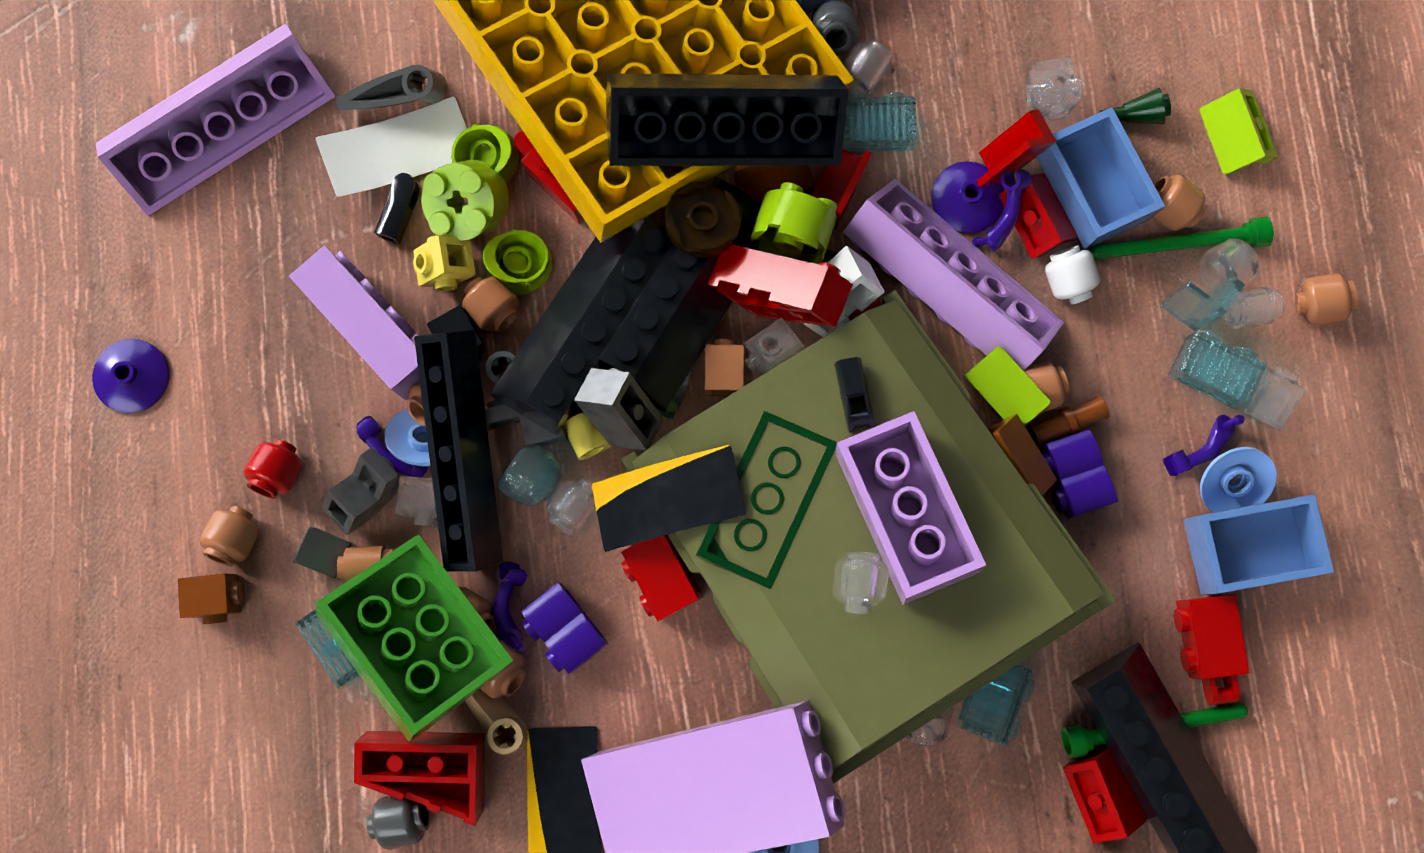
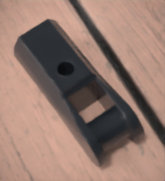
M400 173L393 179L388 200L384 205L374 231L379 238L396 244H400L412 214L411 211L414 209L421 193L420 186L410 174Z
M852 357L837 361L834 366L848 432L853 433L854 428L868 426L869 429L874 428V417L861 358ZM863 402L865 410L851 412L849 404Z

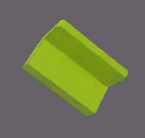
M1238 88L1200 108L1202 120L1223 174L1229 175L1253 163L1267 164L1279 158L1254 91Z
M1001 346L996 347L964 375L1004 420L1018 414L1025 426L1050 405L1048 397Z

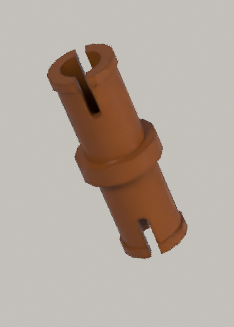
M1097 396L1071 409L1067 406L1058 410L1057 415L1034 425L1031 424L1028 426V429L1036 446L1040 448L1044 444L1065 435L1077 434L1079 429L1110 417L1103 398Z

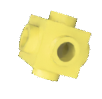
M435 235L429 237L427 243L413 250V265L417 272L418 285L421 287H434L436 292H450L458 288L457 284L476 275L470 239L459 241L457 237Z

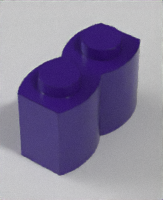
M1090 429L1048 443L1040 448L1042 456L1057 479L1054 483L1055 491L1052 492L1054 505L1059 513L1065 514L1067 519L1118 502L1114 485L1104 467L1099 447Z
M560 582L554 584L521 611L526 619L521 623L534 641H537L539 638L544 641L549 649L545 655L558 672L565 669L568 674L573 673L609 644L575 598Z

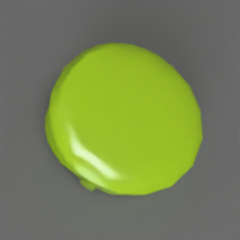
M473 124L472 127L465 129L456 137L452 146V163L466 160L482 161L490 165L489 167L497 174H500L506 183L514 176L519 166V153L514 145L513 137L505 130L494 125Z
M511 229L509 232L499 234L487 243L483 251V261L487 277H496L502 280L516 296L525 295L540 288L548 280L553 268L552 254L546 243L535 233L526 230Z

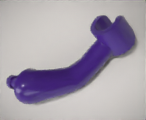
M1024 169L1017 170L1016 183L1014 174L1011 171L1002 174L1001 184L1004 189L1008 190L1003 215L995 227L988 231L987 237H975L972 240V244L975 247L988 244L989 248L995 251L1003 245L1018 219L1022 190L1026 189L1031 183V176L1028 171Z
M1227 415L1218 416L1213 424L1207 443L1201 449L1187 456L1182 449L1163 458L1162 461L1170 476H1176L1197 465L1215 459L1234 434L1235 425L1244 423V416L1237 415L1232 419Z
M366 416L357 423L356 429L359 438L369 448L373 447L380 456L386 457L394 466L395 472L413 479H419L427 473V466L407 464L391 454L377 436L382 431V428L372 416Z
M503 562L497 570L499 587L492 614L500 640L518 653H523L525 651V646L521 643L523 641V633L518 629L510 615L509 601L513 586H522L526 581L527 573L525 570L520 569L517 563Z

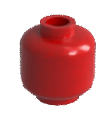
M276 439L274 443L263 442L258 444L243 470L244 477L248 480L247 487L257 494L271 499H275L277 495L288 494L303 467L302 460L295 454L296 447L281 439Z

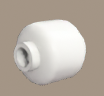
M1077 245L1049 256L1051 262L1046 265L1045 274L1052 293L1056 298L1061 300L1069 299L1071 304H1077L1093 297L1091 290L1100 284L1101 276L1093 254L1090 251L1080 250V247Z

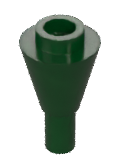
M1156 88L1113 109L1120 122L1164 125L1165 117L1171 115V102L1168 94H1162L1161 89Z

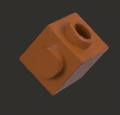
M222 573L178 578L180 618L202 617L203 624L228 622V614L241 613L240 604L244 602L245 591L243 583L239 581V575Z

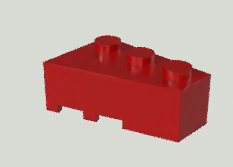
M731 245L728 250L719 254L707 285L757 317L829 327L837 326L853 286L852 283L840 275L841 270L826 262L814 264L736 245Z
M366 731L354 743V783L400 800L404 798L427 806L428 810L436 813L442 811L464 819V823L475 826L484 808L485 733L424 732L409 743L401 731Z

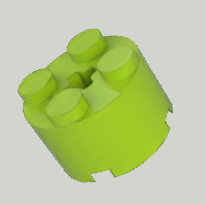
M478 160L446 164L434 170L425 177L421 196L422 209L432 232L437 235L457 237L459 241H463L493 231L503 217L506 216L509 209L510 198L505 180L500 174L491 169L490 165ZM464 198L468 199V203H465Z
M782 183L780 189L771 190L765 194L750 239L752 242L756 239L759 241L757 248L762 252L793 259H808L807 262L819 264V262H823L836 223L837 215L835 212L837 204L827 198H815L805 194L803 189L794 183Z

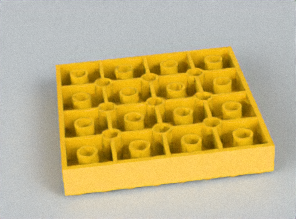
M434 0L441 14L600 243L667 205L677 189L689 183L708 181L732 167L610 166L606 120L607 73L837 75L848 89H850L854 82L853 77L796 0Z

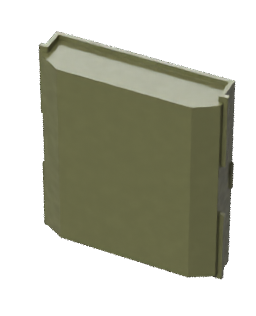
M896 290L882 298L881 306L862 313L664 435L639 457L633 451L621 458L624 466L630 472L693 453L731 445L737 469L764 411L835 442H840L869 430L868 426L854 428L853 433H849L847 429L834 364L841 359L860 357L862 360L875 427L915 411L986 563L983 570L974 576L902 605L836 457V448L771 589L697 558L696 553L710 524L667 534L690 572L701 574L714 595L712 598L714 604L737 641L744 643L752 656L749 667L773 706L778 708L809 700L811 709L816 712L820 721L821 731L819 736L823 750L829 755L832 762L833 774L831 778L833 784L1116 601L1034 484L1025 483L969 404L970 394ZM863 402L849 404L851 412L865 410ZM768 421L739 482L746 514L721 521L714 537L728 561L767 578L827 448L826 446ZM790 447L798 453L800 468L792 477L779 478L770 471L768 458L776 448ZM780 451L773 457L772 466L778 473L788 474L794 470L796 458L788 451ZM766 482L777 485L784 497L781 508L769 515L756 511L751 502V495L755 487ZM763 487L756 493V504L763 510H772L779 503V494L772 487ZM755 519L764 525L767 537L764 545L758 550L745 551L736 544L734 531L741 521ZM754 523L743 525L738 532L739 541L747 547L758 545L762 540L761 528Z

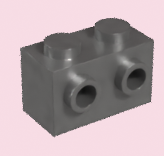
M591 368L574 399L610 446L646 451L650 448L664 420L630 372H623L615 368L609 370Z

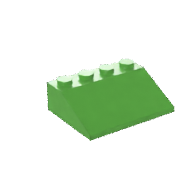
M419 534L317 601L315 605V614L409 743L443 719L514 661Z

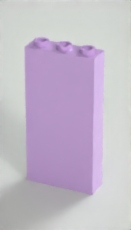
M809 700L603 750L581 759L605 853H749L833 835L845 825V809L841 797L836 795L831 778L833 774L832 762L829 755L823 750L819 736L821 731L820 721L816 712L811 709Z

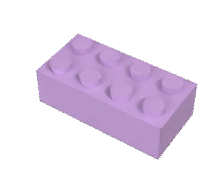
M324 245L291 273L289 277L385 384L404 400L408 401V391L415 383L420 381L414 336L410 337L415 331L391 306L387 308L390 303L341 251L334 255Z
M915 411L837 442L836 457L902 605L974 576L983 570L986 563Z

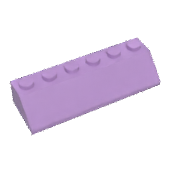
M285 23L96 142L97 156L146 215L149 216L330 101L335 95Z
M897 179L892 180L868 198L843 231L857 249L869 254L879 263L880 268L885 273L897 278L907 287L908 292L914 298L926 303L935 311L937 317L942 322L954 327L964 336L965 341L971 347L979 349L986 356L996 347L1001 346L1024 371L1043 352L1064 324L1063 320Z

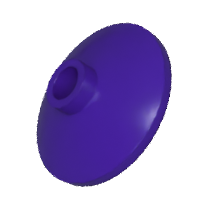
M959 162L947 167L937 177L932 188L931 202L934 212L960 233L972 234L988 229L998 220L1004 209V205L998 194L1004 191L1001 183L979 188L976 181L989 171L986 166L980 163ZM965 189H974L977 193V197H967L965 195Z
M139 339L121 340L107 347L98 357L92 374L93 387L100 401L107 407L122 413L141 412L152 407L163 396L169 382L168 363L162 352L146 341ZM128 367L130 370L129 376L122 380L121 373L124 368Z

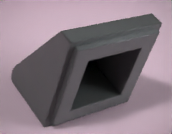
M310 526L293 562L336 578L338 556H343L345 549L350 548L352 543Z

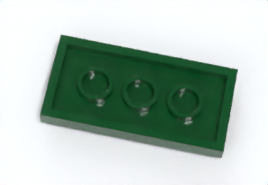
M764 411L737 467L739 482L768 421L827 447L768 576L765 578L727 560L714 538L721 521L710 524L696 556L712 565L771 589L836 448L837 442ZM779 447L770 454L768 466L775 476L789 478L799 470L800 457L790 447ZM780 451H788L796 458V466L788 474H780L772 466L773 457ZM768 482L755 487L751 495V502L755 510L766 515L777 512L784 500L781 489L777 485ZM763 487H772L779 494V503L772 510H763L756 504V493ZM755 519L741 521L734 531L736 544L745 551L758 550L764 545L767 537L764 525ZM747 523H754L762 530V540L754 547L744 546L738 538L740 528Z

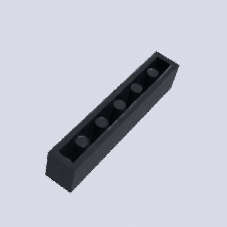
M475 330L414 336L443 567L447 572H476L503 561Z

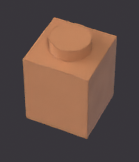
M716 339L713 341V345L706 344L705 396L728 397L743 387L744 345H736V341L732 339Z

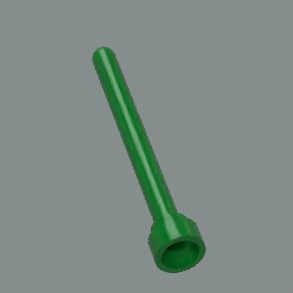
M1266 216L1251 218L1248 223H1243L1242 227L1098 244L1092 246L1089 251L1093 254L1094 259L1098 260L1243 242L1244 245H1250L1252 248L1267 247L1272 244L1274 231L1270 218Z
M1234 703L1180 714L1187 727L1193 728L1245 718L1248 715V708L1243 703ZM1080 724L1065 726L1061 729L1063 747L1070 759L1087 756L1088 751L1094 750V746L1105 744L1097 729L1090 730L1088 727H1081Z

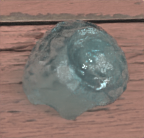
M539 444L535 445L536 448L521 449L505 470L499 482H497L498 489L505 496L527 506H537L550 500L557 491L562 478V468L557 457Z

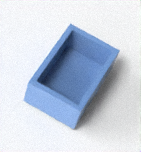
M1112 107L1054 133L1053 136L1056 142L1036 157L1076 231L1084 250L1151 220L1165 207Z
M1315 494L1183 519L1201 595L1219 594L1334 573Z

